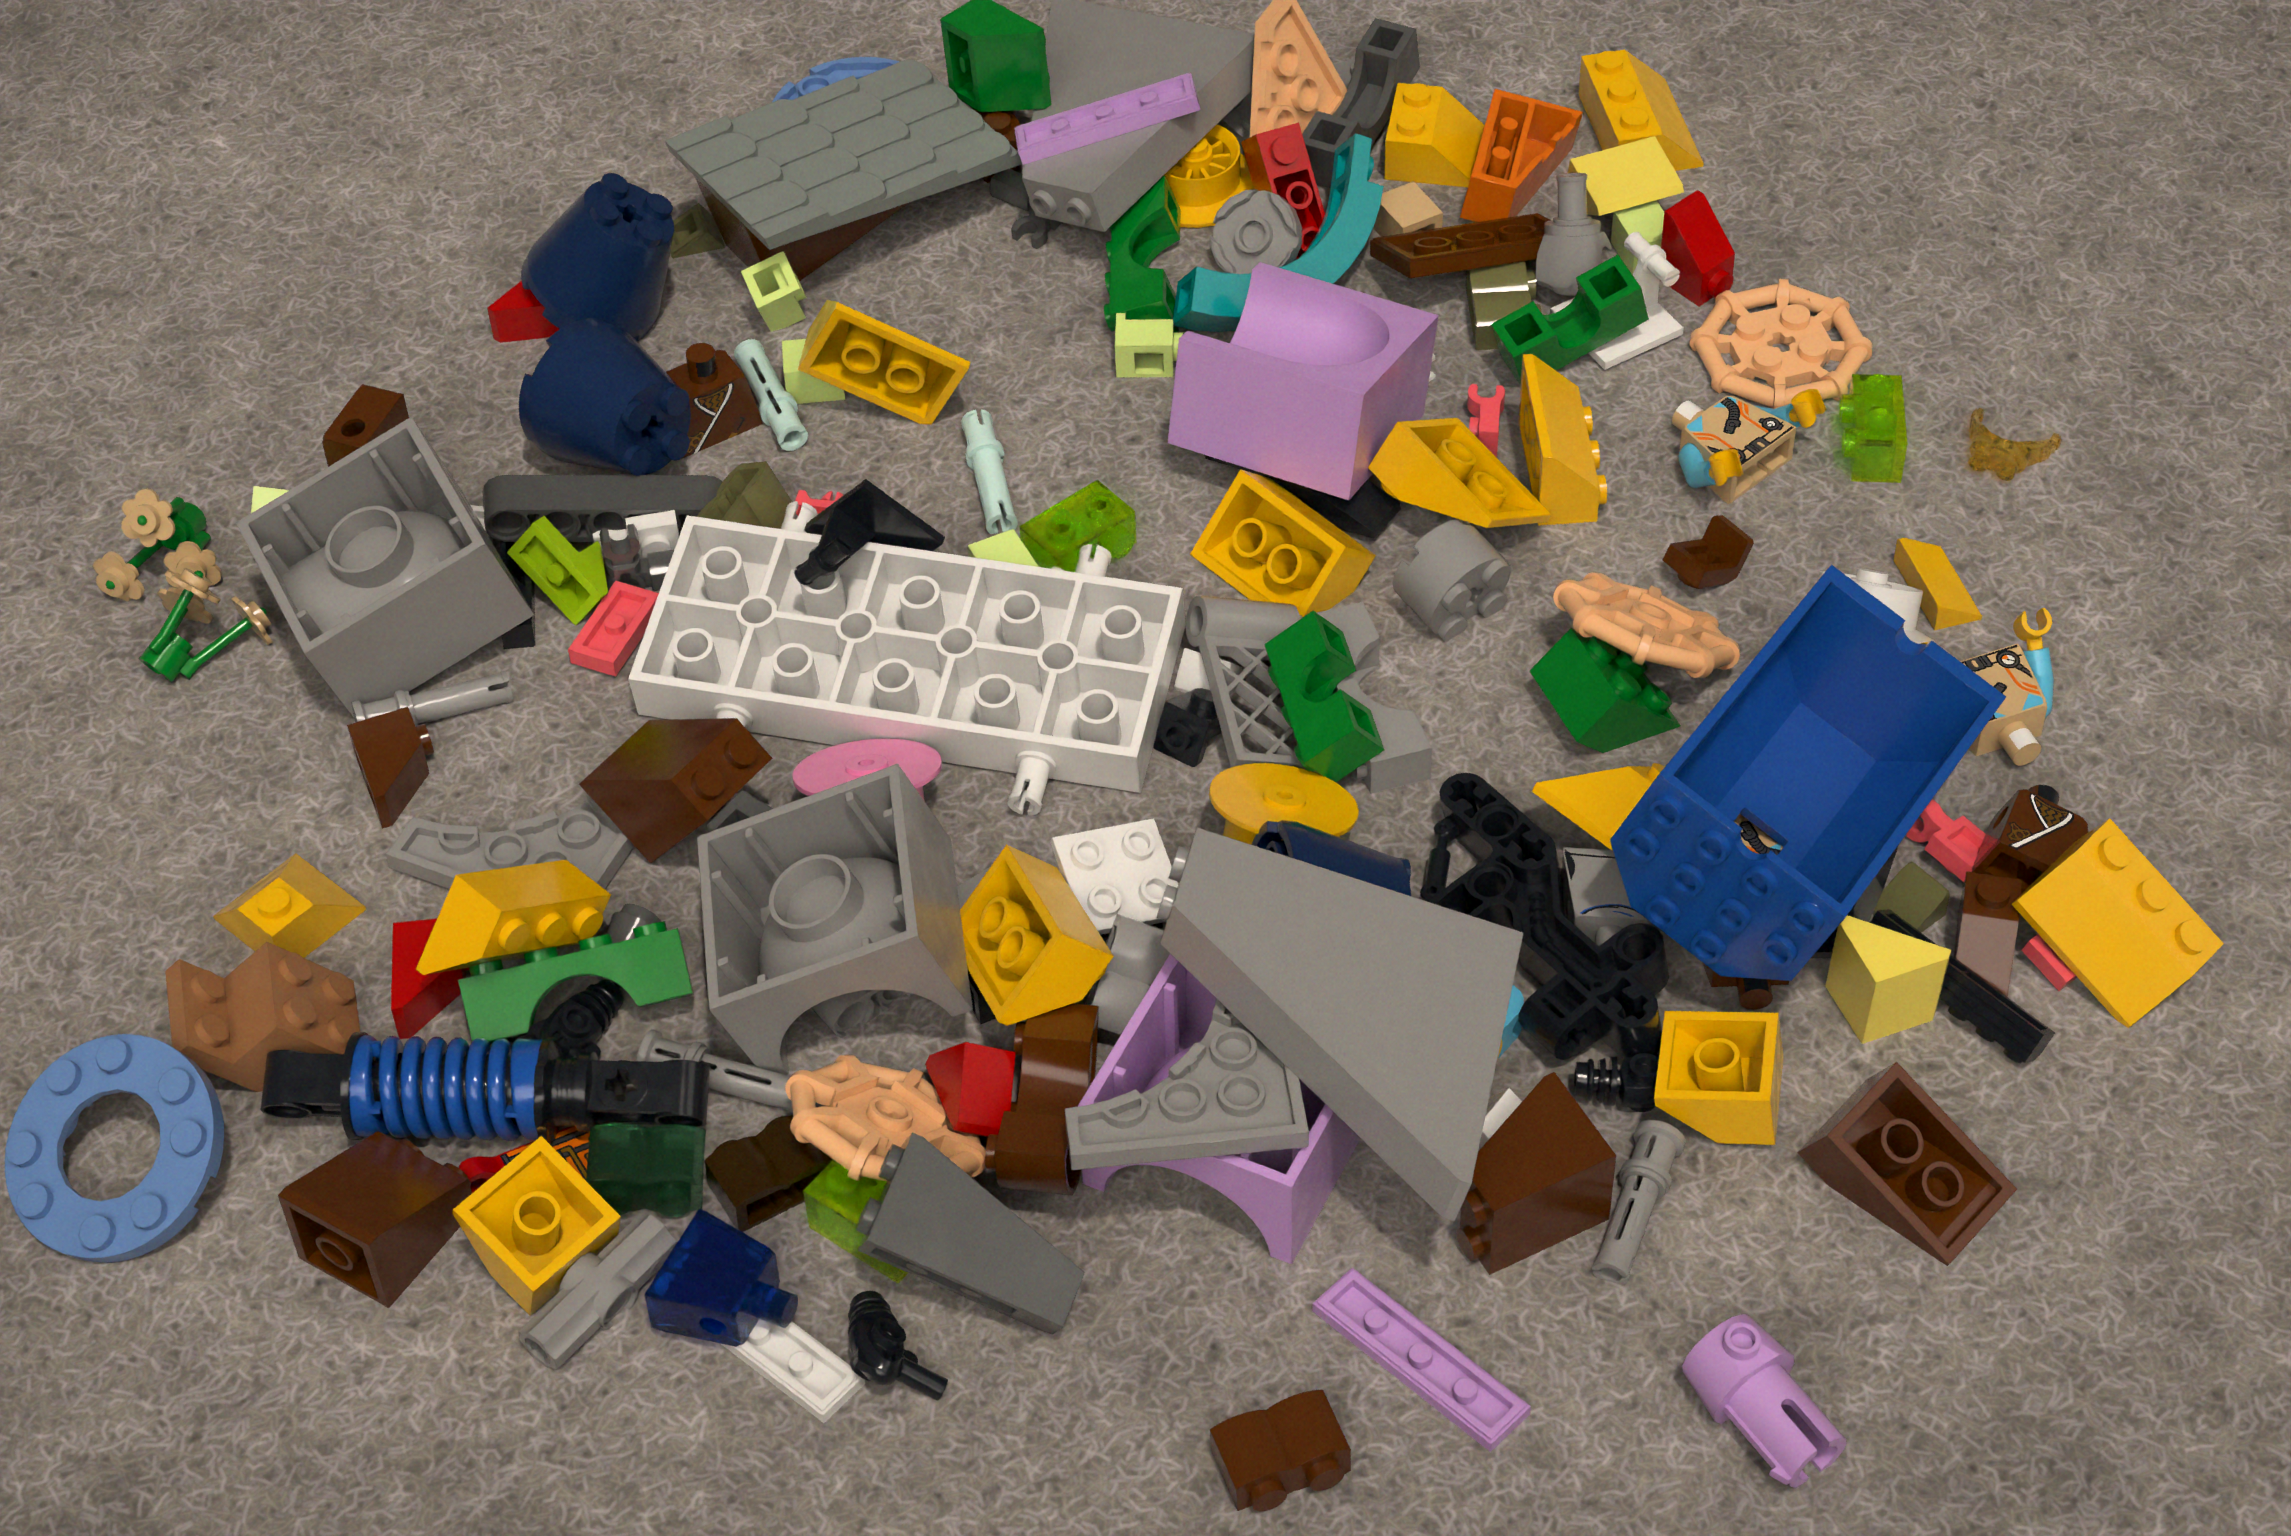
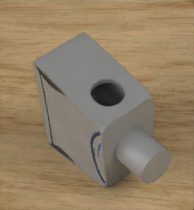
M1563 847L1561 878L1566 916L1593 942L1599 946L1621 929L1631 924L1643 923L1655 927L1654 924L1630 906L1612 850Z

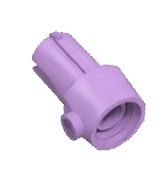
M1742 1314L1731 1317L1712 1329L1693 1347L1682 1365L1683 1373L1714 1421L1722 1424L1730 1419L1770 1465L1772 1470H1770L1769 1476L1785 1485L1789 1484V1486L1796 1488L1809 1478L1802 1470L1809 1461L1819 1472L1832 1465L1843 1452L1846 1446V1439L1789 1374L1794 1365V1355L1750 1316Z

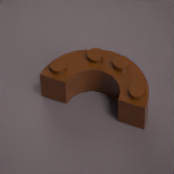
M1070 1004L1029 1018L1026 1022H1017L1014 1034V1052H1016L1015 1056H1022L1018 1101L1011 1102L1010 1112L1004 1111L998 1135L989 1134L985 1154L986 1169L996 1170L997 1181L1001 1189L1073 1195L1075 1193L1082 1169L1071 1170L1065 1126V1108L1078 1107L1095 1078L1099 1006Z

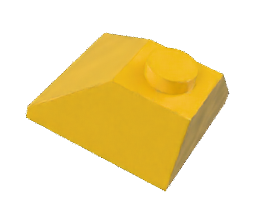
M1653 763L1652 766H1627L1536 782L1531 792L1613 851L1610 839L1665 766L1658 763Z
M295 853L217 912L213 918L254 951L258 950L266 942H269L305 958L363 913L366 907Z

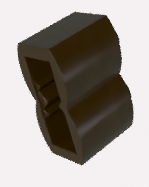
M793 1115L775 1118L756 1136L729 1140L720 1144L704 1160L708 1185L738 1232H744L841 1184L839 1163L813 1144L801 1143L794 1137L790 1130Z

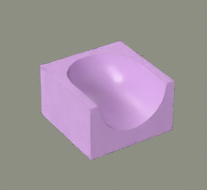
M1260 262L1252 269L1245 306L1230 343L1188 330L1179 338L1168 443L1350 500L1373 474L1368 466L1398 421L1420 420L1424 414L1439 315Z
M1171 954L1157 974L1078 1107L1109 1100L1135 1089L1140 1093L1151 1089L1169 1076V1068L1182 1058L1195 1042L1200 1043L1212 1021L1216 997ZM1299 1079L1309 1130L1308 1147L1082 1169L1083 1184L1104 1192L1117 1170L1133 1165H1153L1187 1174L1208 1184L1237 1204L1261 1231L1268 1245L1270 1256L1292 1264L1358 1144L1360 1137Z

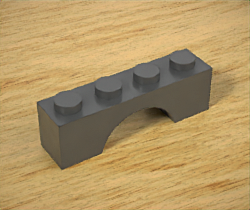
M1375 18L1356 48L1351 81L1340 106L1332 115L1316 111L1302 133L1317 185L1331 188L1335 149L1355 133L1372 138V147L1391 116L1397 83L1410 84L1420 69L1415 28Z

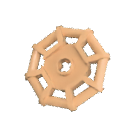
M1779 279L1777 284L1733 293L1726 290L1716 296L1715 306L1700 328L1695 329L1690 335V347L1693 351L1698 352L1712 379V389L1719 394L1725 391L1773 409L1791 404V400L1795 395L1807 389L1819 390L1823 400L1833 398L1839 401L1848 394V385L1862 363L1868 361L1872 356V343L1868 338L1863 337L1849 312L1850 304L1842 297L1832 299L1789 284V279ZM1776 303L1775 308L1754 313L1747 311V309ZM1810 311L1817 313L1815 317L1810 316ZM1728 320L1736 325L1732 335L1719 334ZM1835 326L1843 341H1831L1826 331ZM1773 344L1788 345L1789 350L1781 352L1778 347H1773ZM1720 353H1730L1735 365H1726ZM1830 360L1840 362L1835 371L1828 372L1823 369L1825 363L1827 365ZM1755 377H1758L1760 379L1766 380L1767 382L1766 385L1758 382H1754L1752 380H1755Z
M1592 572L1588 573L1581 581L1564 580L1555 588L1554 603L1560 610L1570 615L1573 619V629L1586 638L1594 636L1631 655L1632 662L1643 665L1644 661L1685 670L1693 678H1706L1714 669L1727 670L1734 667L1739 661L1740 648L1733 639L1723 635L1718 629L1719 623L1714 616L1708 612L1693 611L1663 596L1661 589L1651 585L1649 590L1615 582L1602 573Z
M840 1055L835 1063L814 1071H796L786 1083V1094L792 1101L793 1119L790 1123V1130L794 1137L801 1143L813 1144L849 1170L847 1177L859 1181L862 1177L887 1181L879 1177L878 1174L888 1150L892 1144L901 1147L912 1132L924 1137L970 1177L978 1176L986 1167V1150L981 1145L979 1135L953 1130L935 1086L923 1078L924 1072L913 1068L910 1072L863 1063L854 1055ZM815 1103H818V1104H821V1105H824V1106H822V1107H816V1106H815Z

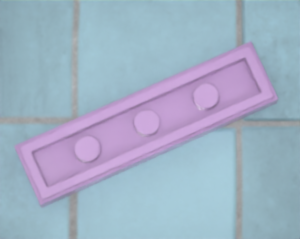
M1186 73L1016 126L1014 130L1022 164L1035 162L1201 110L1191 73Z
M1351 1268L1312 1303V1312L1489 1452L1495 1449L1530 1415V1405L1354 1268Z

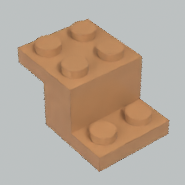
M269 942L263 944L225 978L181 959L177 960L165 971L172 1047L191 1058L202 1070L255 1092L263 1091L267 1053L276 1050H294L306 1053L344 1054L350 1036L354 1032H360L354 980Z

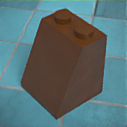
M737 718L649 720L581 781L579 785L641 854L652 863L708 821L773 758Z
M1555 1072L1541 1079L1478 1151L1472 1184L1460 1208V1228L1457 1229L1456 1236L1466 1258L1470 1261L1479 1259L1489 1275L1601 1224L1610 1218L1616 1154Z
M377 1131L286 1186L278 1194V1198L299 1259L390 1308L460 1228L453 1215V1209L471 1195L472 1192L470 1188L471 1182L467 1175L455 1165L450 1163L441 1165L424 1156L423 1152L410 1141L405 1139L396 1141Z

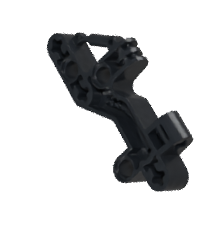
M1459 773L1449 777L1442 784L1439 791L1444 819L1434 826L1437 845L1429 854L1425 885L1420 891L1421 900L1523 932L1519 952L1521 966L1542 986L1525 1001L1519 1012L1518 1021L1527 1032L1557 1059H1570L1599 1039H1602L1623 1058L1633 1057L1639 1053L1656 1055L1660 1050L1662 1028L1655 995L1667 985L1669 979L1663 935L1652 925L1643 923L1631 924L1598 946L1565 917L1562 878L1556 846L1552 838L1480 776L1472 773ZM1456 839L1480 863L1446 887L1451 854L1447 850V843Z

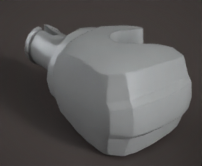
M1562 173L1556 175V180L1558 181V216L1544 223L1545 234L1537 253L1536 281L1538 285L1553 290L1556 294L1565 296L1576 295L1578 292L1576 277L1602 263V250L1612 249L1605 232L1601 231V221L1587 216L1586 173Z

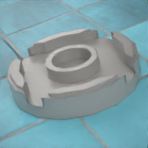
M1257 189L1245 190L1230 197L1217 211L1213 221L1215 224L1213 236L1210 235V248L1216 263L1226 273L1234 274L1252 273V269L1260 262L1278 268L1296 260L1302 245V225L1296 210L1283 197L1269 191H1259Z

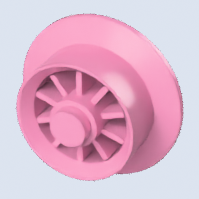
M886 738L859 740L835 745L806 757L793 771V784L801 793L810 796L898 764L924 800L923 786L940 773L942 760L940 754L934 748L916 741Z

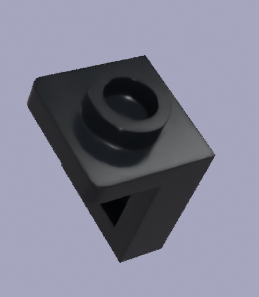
M1196 688L1165 701L1153 745L1155 750L1191 767H1196L1202 762L1209 738L1222 733L1211 690Z

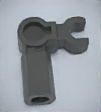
M1012 169L995 173L990 182L991 196L1029 212V216L1019 218L1012 225V238L1018 241L1024 234L1034 233L1031 237L1032 247L1035 249L1042 247L1047 242V233L1051 229L1055 231L1063 222L1035 215L1034 210L1030 206L1029 196L1022 180L1023 174Z
M628 524V536L623 540L617 541L609 537L608 528H602L599 535L602 553L605 556L604 568L608 590L615 581L643 589L647 586H652L653 590L660 589L674 550L648 553V558L640 559L638 553L640 549L638 532L634 524Z

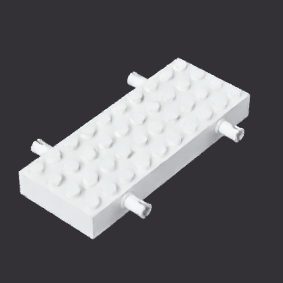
M798 501L789 503L786 507V514L781 529L686 516L628 678L638 715L663 719L737 718L749 732L830 745L885 738L920 742L934 748L940 754L942 762L1016 773L1013 789L1007 804L1013 811L1023 814L1026 801H1028L1030 804L1027 812L1031 816L1038 814L1041 810V802L1048 779L1141 793L1186 625L1183 588L1105 577L1112 556L1106 548L1099 545L1096 547L1094 559L1090 558L1093 549L1092 544L1082 546L1075 572L872 542H867L839 566L833 574L820 576L807 586L797 581L794 571L797 570L796 567L808 560L809 553L818 546L822 536L804 531L806 523L818 515L816 509L811 505L803 502L798 516L796 515L799 506Z

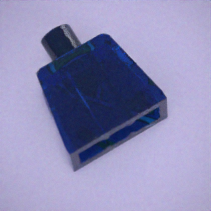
M698 1209L644 1294L651 1328L734 1347L746 1342L759 1319L778 1327L786 1328L796 1313L798 1296L778 1288L780 1278L776 1254L769 1247L702 1209Z

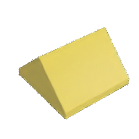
M1655 136L1570 159L1568 173L1587 174V215L1601 216L1684 193L1680 178Z
M1847 915L1837 928L1825 987L1860 1042L1864 1044L1933 1021L1951 950Z

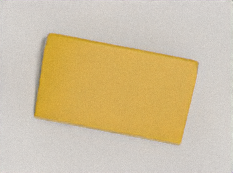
M1908 538L1897 539L1893 561L1907 585L1923 591L1920 607L1934 631L1982 619L1980 611L1941 546Z

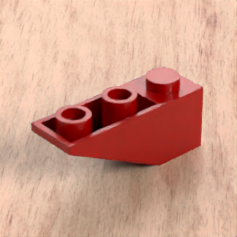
M1299 122L1256 134L1241 142L1254 188L1259 191H1269L1283 197L1297 212L1302 225V245L1296 260L1314 240L1325 216Z

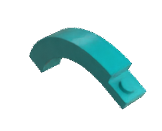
M1355 133L1335 149L1327 210L1319 231L1307 250L1297 260L1279 268L1333 284L1353 264L1373 230L1380 209L1384 187L1368 181L1374 167V159L1370 156L1372 138ZM1198 266L1178 281L1173 326L1197 331H1236L1247 299L1252 273H1223Z

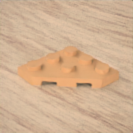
M1272 0L1255 23L1250 137L1298 122L1303 133L1316 111L1332 115L1340 106L1347 92L1345 84L1297 0Z

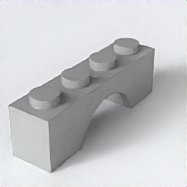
M1364 602L1317 612L1343 631L1356 667V671L1343 679L1336 686L1332 694L1341 689L1371 710L1385 749L1352 771L1353 777L1355 779L1364 778L1370 794L1431 779L1432 747L1415 711L1383 706L1370 699L1359 687L1360 683L1367 676L1379 669L1380 637Z

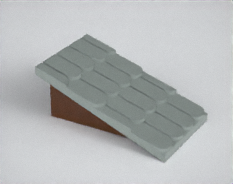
M903 60L859 79H856L853 75L796 99L777 100L733 119L726 115L664 140L669 152L694 175L726 246L747 267L784 251L799 281L910 202L1022 164L1018 151L1010 145L1005 136L992 129L978 112L963 103L951 88L943 85L932 75L927 66L917 60Z

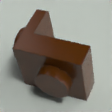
M1717 515L1712 517L1702 539L1670 543L1662 561L1678 573L1677 576L1681 582L1692 588L1703 589L1704 587L1728 584L1738 577L1754 541L1725 516Z

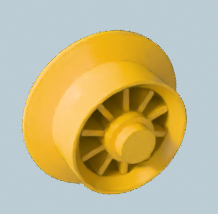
M1220 125L1213 127L1163 175L1166 177L1181 209L1180 227L1185 228L1215 226L1213 221L1217 211L1230 197L1245 190L1255 189L1246 158L1240 153V145L1233 133Z
M1252 763L1234 766L1217 774L1209 788L1211 804L1226 819L1223 836L1252 845L1256 834L1259 833V829L1267 821H1296L1340 837L1355 826L1359 815L1355 799L1341 785L1320 774L1294 766L1273 763Z

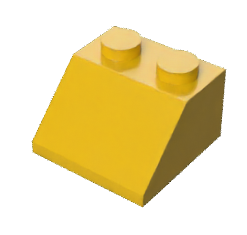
M1397 83L1385 140L1384 180L1468 187L1485 125L1443 87L1429 86L1421 83Z
M1665 1011L1654 1094L1655 1106L1716 1143L1775 1145L1784 1058L1779 1013Z
M542 1136L453 1209L455 1219L489 1274L530 1316L559 1292L563 1277L575 1261L589 1252L598 1255L618 1235L621 1216Z

